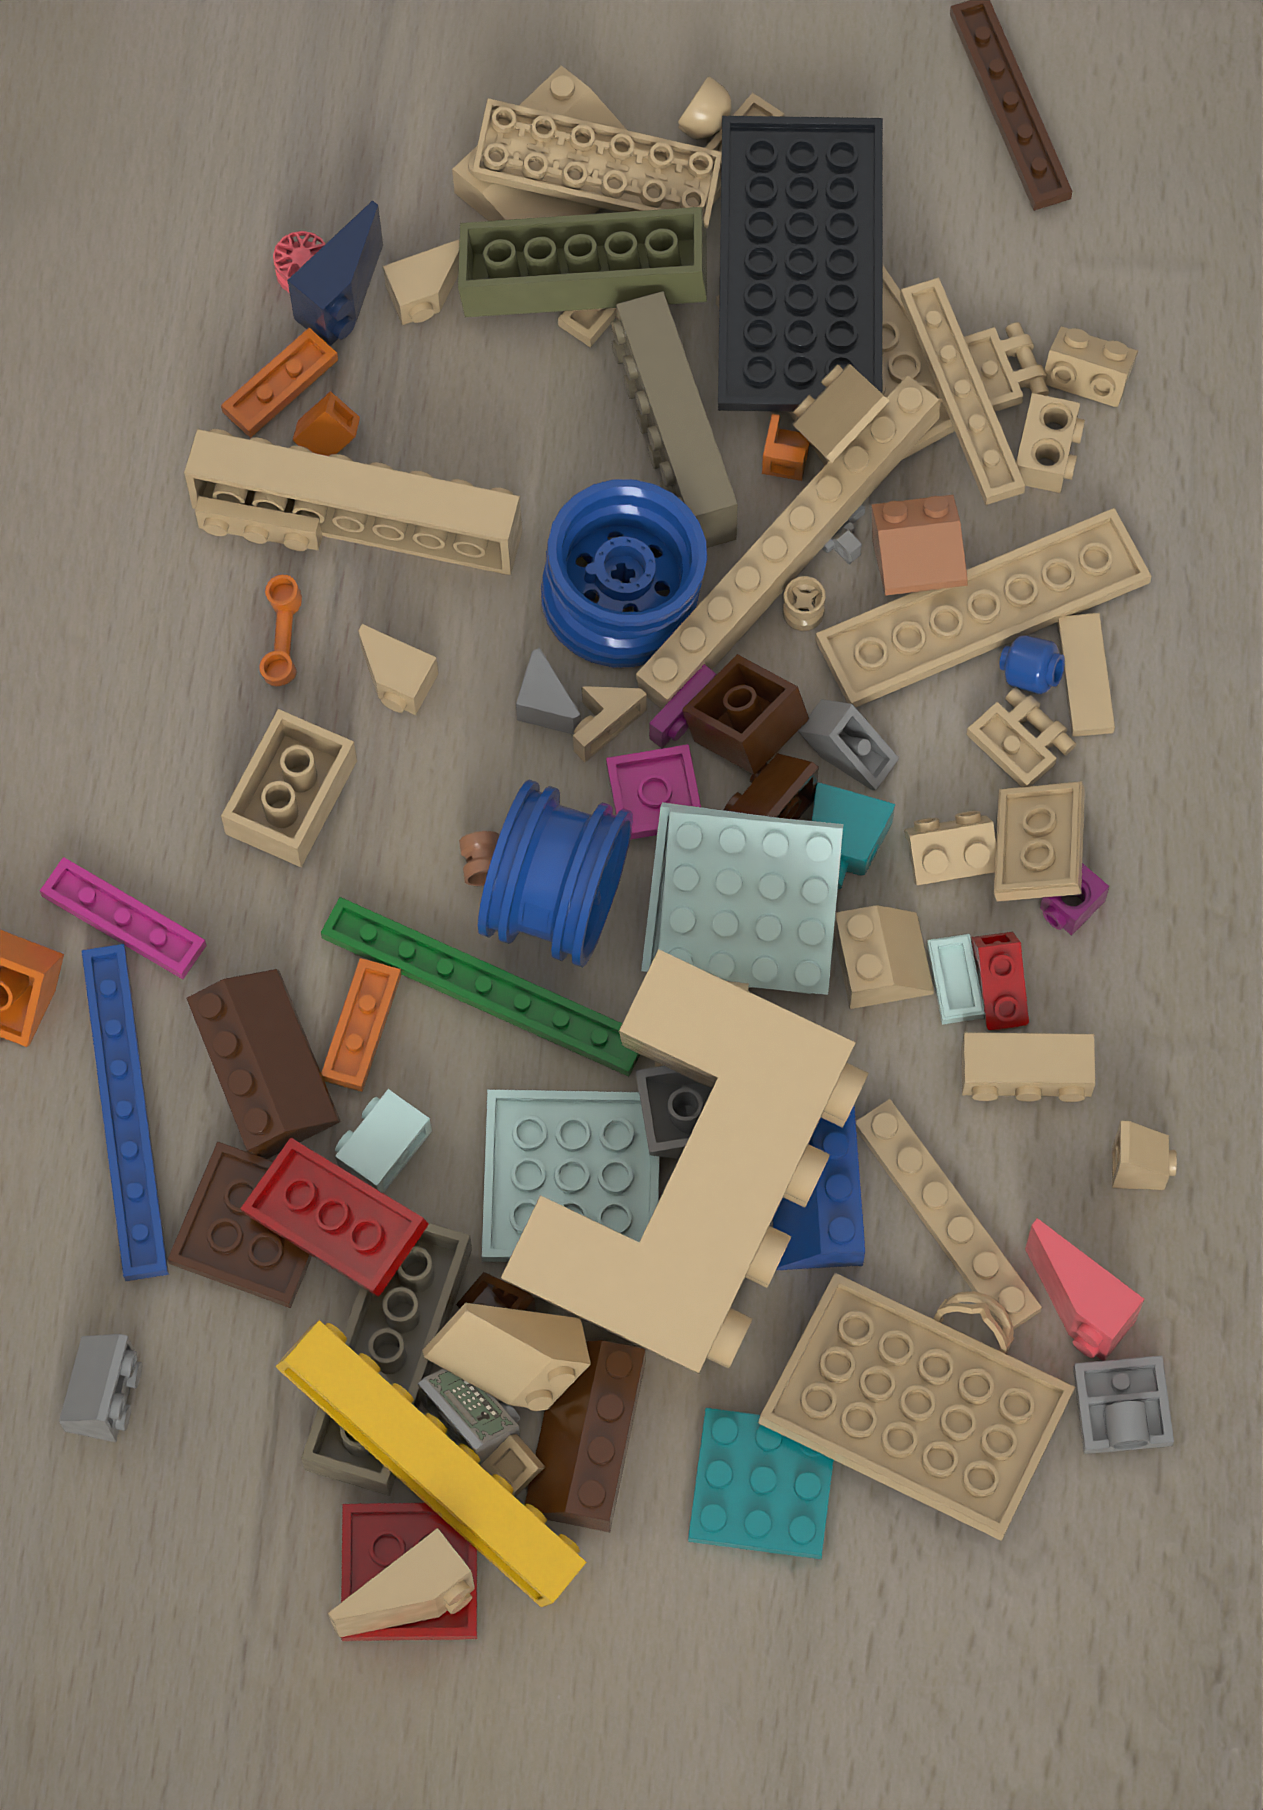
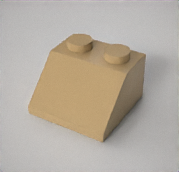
M879 905L836 912L834 938L850 1009L934 994L917 912Z

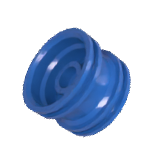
M609 480L593 484L575 494L560 509L552 523L541 583V606L547 624L557 639L575 655L591 663L612 668L644 665L697 606L707 563L706 539L700 522L690 508L673 493L655 484L639 480ZM650 547L656 548L662 553V556L655 558ZM582 556L588 565L580 567L575 561ZM669 590L670 593L667 596H660L656 591ZM597 594L599 597V601L597 603L590 601L595 599ZM634 607V612H622L625 608Z
M530 779L525 781L510 807L491 859L481 897L478 933L490 938L497 931L499 940L507 944L512 943L519 932L552 942L551 952L554 959L563 961L570 954L572 955V963L583 968L598 944L618 889L632 833V812L622 809L617 815H613L612 806L602 802L592 815L560 805V791L558 788L548 786L543 792H540L538 782Z

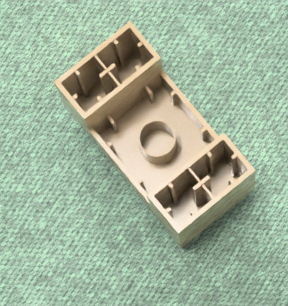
M658 949L619 1030L622 1046L712 1088V1091L640 1242H637L540 1195L501 1278L540 1299L692 1372L700 1374L706 1359H710L728 1369L730 1368L753 1319L731 1308L745 1278L766 1288L768 1287L792 1237L770 1226L783 1198L804 1208L806 1207L830 1154L809 1145L810 1139L820 1118L843 1128L869 1073L847 1063L856 1042Z

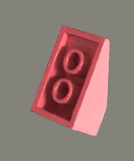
M1037 1218L1031 1226L1025 1250L1068 1335L1074 1339L1072 1341L1073 1345L1089 1358L1097 1356L1102 1361H1105L1136 1322L1144 1298Z

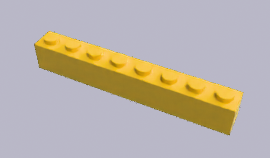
M320 1320L310 1326L275 1367L540 1607L554 1603L587 1563L578 1555L580 1549L576 1543L563 1534L557 1536L545 1525L547 1522L546 1517L530 1504L524 1506L512 1495L514 1492L513 1487L504 1478L497 1474L491 1476L479 1465L481 1461L479 1456L471 1448L462 1443L457 1445L445 1434L447 1428L438 1418L429 1413L424 1415L412 1404L414 1399L406 1389L396 1383L389 1384L378 1374L381 1369L373 1359L364 1353L357 1355L345 1344L347 1338L341 1330L331 1323L324 1325Z

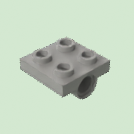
M1163 1356L1074 1363L1073 1373L1084 1454L1173 1446L1174 1438Z

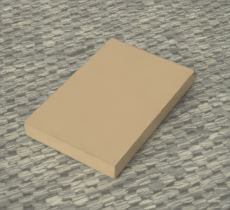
M1082 781L999 789L994 895L997 902L1081 894L1085 789Z

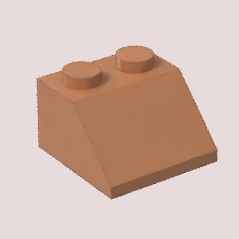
M954 495L871 504L872 542L885 596L968 586L961 523Z

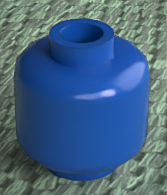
M1022 635L1017 637L1011 646L1004 647L999 666L1001 670L1005 671L1006 682L1012 688L1017 687L1020 690L1042 694L1047 692L1052 686L1056 687L1059 684L1064 672L1065 658L1063 654L1059 653V648L1053 641Z

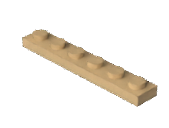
M939 277L901 289V301L985 505L1023 494L1025 492V483Z
M891 1099L856 1120V1131L971 1290L991 1296L1001 1304L1012 1322L1013 1330L1040 1313L1042 1307ZM990 1310L992 1317L1003 1330V1325L998 1317Z

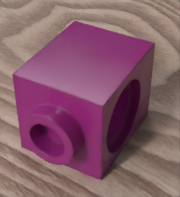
M1082 863L1081 894H1076L1081 899L1082 904L1069 906L1062 901V896L1042 897L1040 909L1043 911L1044 918L1051 926L1058 930L1063 928L1072 936L1106 901L1109 885Z

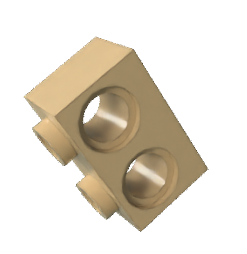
M1032 393L1016 460L1025 486L1061 493L1064 478L1072 480L1077 456L1069 453L1072 442L1080 444L1085 423L1084 419L1077 418L1080 403ZM1055 422L1063 428L1054 430L1047 427L1046 424ZM1041 458L1051 459L1055 464L1051 466H1045L1040 464L1037 460Z

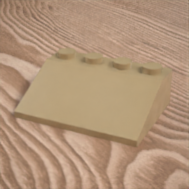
M562 65L519 105L627 130L592 89ZM477 146L452 169L454 193L488 221L595 214L600 209V207L477 179L471 174Z

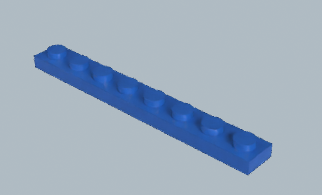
M124 944L81 950L123 1277L125 1281L169 1275L126 948Z

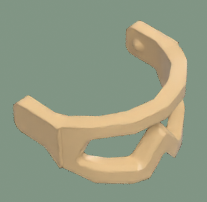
M976 1291L957 1293L943 1301L933 1318L934 1320L941 1323L946 1313L956 1311L969 1314L980 1313L983 1321L994 1332L1001 1347L999 1351L1005 1354L1008 1353L1014 1340L1013 1325L1005 1308L994 1298ZM959 1302H974L977 1304H964ZM990 1310L998 1317L1003 1325V1330L992 1317Z

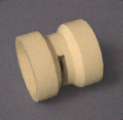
M804 576L791 580L786 586L783 615L787 624L793 629L809 631L816 628L822 622L826 597L825 589L815 578Z

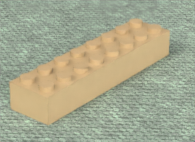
M197 429L184 471L193 509L196 508L198 497L202 496L320 519L322 536L506 575H511L522 535L520 496L514 495L509 490L503 488L488 490L474 487L471 483L460 479H453L451 481L440 480L422 471H411L410 473L397 471L386 464L373 462L370 465L354 462L347 456L332 454L330 456L315 454L302 446H291L290 448L277 446L266 439L253 437L249 440L234 437L220 429H212L210 431Z

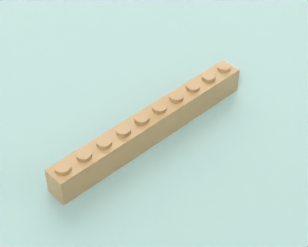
M909 375L900 382L887 397L889 400L887 405L832 463L829 461L636 673L638 688H641L647 694L648 699L663 709L704 664L712 670L786 589L791 580L797 577L939 419V398Z

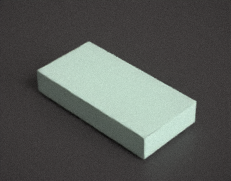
M970 934L927 940L928 955L942 1025L983 1019L985 1011Z

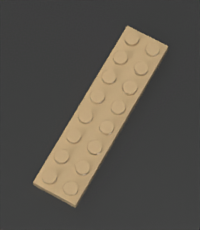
M1113 508L967 569L968 586L910 593L816 633L815 641L847 703L853 704L856 708L1010 643L1019 636L1031 634L1057 623L1061 617L1076 615L1150 583L1152 576L1116 509Z

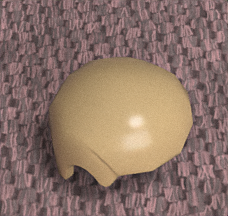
M707 77L678 121L679 129L696 140L711 137L722 129V116H730L731 98L728 91L713 78Z

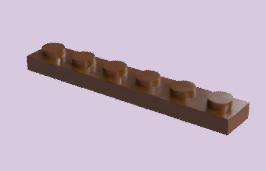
M969 0L952 5L950 8L951 19L1033 210L1070 200L1073 191L991 1Z

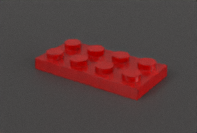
M291 1137L240 1208L250 1218L378 1297L429 1225L420 1215Z

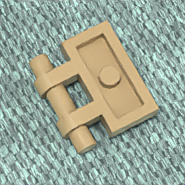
M1019 322L1012 323L1006 327L1005 330L1009 338L1000 341L995 327L964 337L995 412L1022 404L1023 393L1020 388L1023 387L1030 388L1031 392L1035 394L1049 395L1045 384L1047 375L1043 366L1037 365L1032 353L1034 345L1031 337L1028 334H1024ZM1007 357H1017L1022 369L1013 372Z
M1015 687L1005 698L1014 707L1011 712H1008L996 702L967 728L966 735L1021 787L1032 786L1056 764L1057 758L1048 750L1050 747L1055 746L1064 755H1067L1074 749L1076 742L1066 734L1067 728L1059 721L1053 722L1040 709L1041 704L1032 695L1027 697ZM1028 720L1041 734L1035 738L1021 723Z

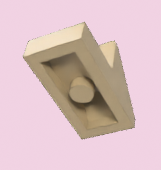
M582 687V702L595 717L592 715L587 716L575 728L573 735L574 752L584 762L588 761L647 711V694L641 688Z

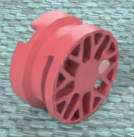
M306 231L292 232L284 236L275 246L273 259L277 281L287 292H289L287 280L325 245L323 239L316 234ZM310 237L314 238L312 242L308 241Z

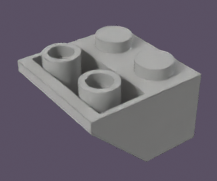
M111 1334L81 1337L59 1419L65 1432L116 1442L119 1430L126 1431L131 1415V1405L126 1404L130 1388L136 1389L138 1387L142 1373V1362H137V1351L134 1350L128 1336Z

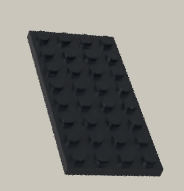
M722 116L718 411L793 412L808 395L814 399L820 395L826 388L821 381L837 364L842 369L851 364L882 393L883 118Z

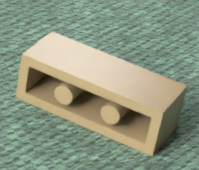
M964 1033L961 1046L962 1095H972V1098L978 1101L996 1100L998 1096H1016L1017 1100L1025 1102L1040 1100L1042 1096H1059V1100L1064 1102H1078L1084 1100L1085 1097H1092L1095 1087L1094 1034Z

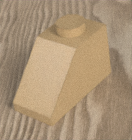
M459 239L383 266L385 286L402 325L411 322H424L441 311L458 277Z
M362 624L358 630L360 645L378 698L381 699V702L387 708L395 712L402 713L405 710L416 715L438 676L437 658Z
M1120 1121L1112 1146V1188L1165 1190L1169 1176H1176L1177 1153L1176 1150H1169V1135L1131 1121Z

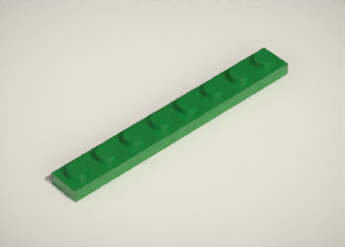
M339 897L321 931V938L370 961L401 969V974L628 1077L640 1054L622 1046L619 1030L623 1023L342 897Z

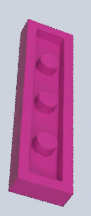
M65 857L61 859L40 889L43 898L181 979L185 978L207 946L205 939Z

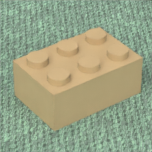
M278 709L221 815L226 835L302 867L357 762L354 741Z

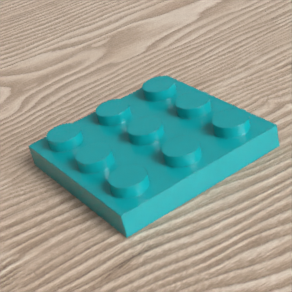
M705 1408L688 1542L821 1559L834 1460L759 1424L760 1415Z

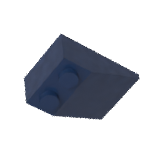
M373 200L287 280L294 319L305 329L310 327L329 346L338 339L343 340L354 329L383 247L379 206Z

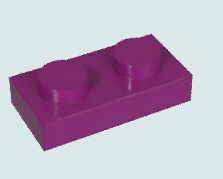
M704 664L650 721L649 739L661 749L671 739L673 741L679 740L688 729L682 709L717 674Z

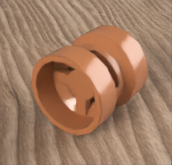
M474 832L463 836L459 840L461 855L466 858L467 862L463 867L466 884L472 886L485 885L491 859L500 835L497 832Z

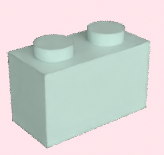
M389 1089L381 1099L374 1097L368 1103L362 1113V1118L364 1119L355 1132L347 1131L335 1148L337 1152L335 1156L337 1166L382 1193L386 1191L432 1132L430 1118Z

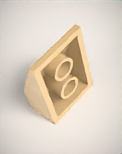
M837 364L821 381L826 388L816 399L808 395L792 412L797 417L792 423L793 426L831 463L889 402L851 364H848L844 369Z
M465 1303L423 1349L424 1358L507 1405L526 1407L532 1411L547 1410L591 1364L581 1318Z
M437 1528L332 1609L328 1615L334 1631L341 1638L440 1617L447 1610L450 1614H454L466 1606L472 1599L470 1593L475 1589L472 1572Z

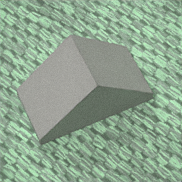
M538 648L531 653L516 702L517 720L574 734L575 728L581 722V715L543 652Z

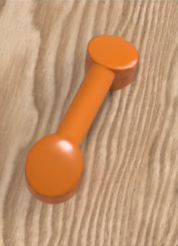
M288 575L273 577L265 588L266 597L277 615L274 651L262 658L260 673L264 680L272 686L286 685L297 674V669L290 658L293 615L301 606L302 595L296 581Z

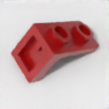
M1013 931L971 937L973 954L979 962L985 1025L987 1029L998 1030L1028 1025L1029 1015L1020 940Z

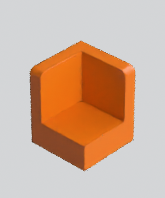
M330 391L298 420L293 441L298 446L305 447L315 454L325 456L337 454L356 437L360 417Z
M777 414L771 415L763 452L762 474L802 481L810 443L800 432L780 429V415Z

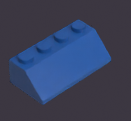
M854 1105L843 1128L820 1118L810 1139L809 1145L830 1154L806 1207L804 1208L783 1198L774 1215L773 1228L792 1236L776 1270L863 1266L865 1240Z

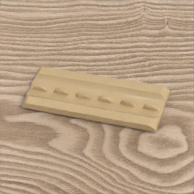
M487 98L471 174L482 181L618 212L702 207L705 228H708L722 152Z

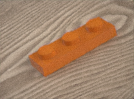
M309 327L221 405L222 413L251 438L338 361L337 352Z
M362 958L359 959L321 1072L325 1082L363 1092L402 975L401 969Z

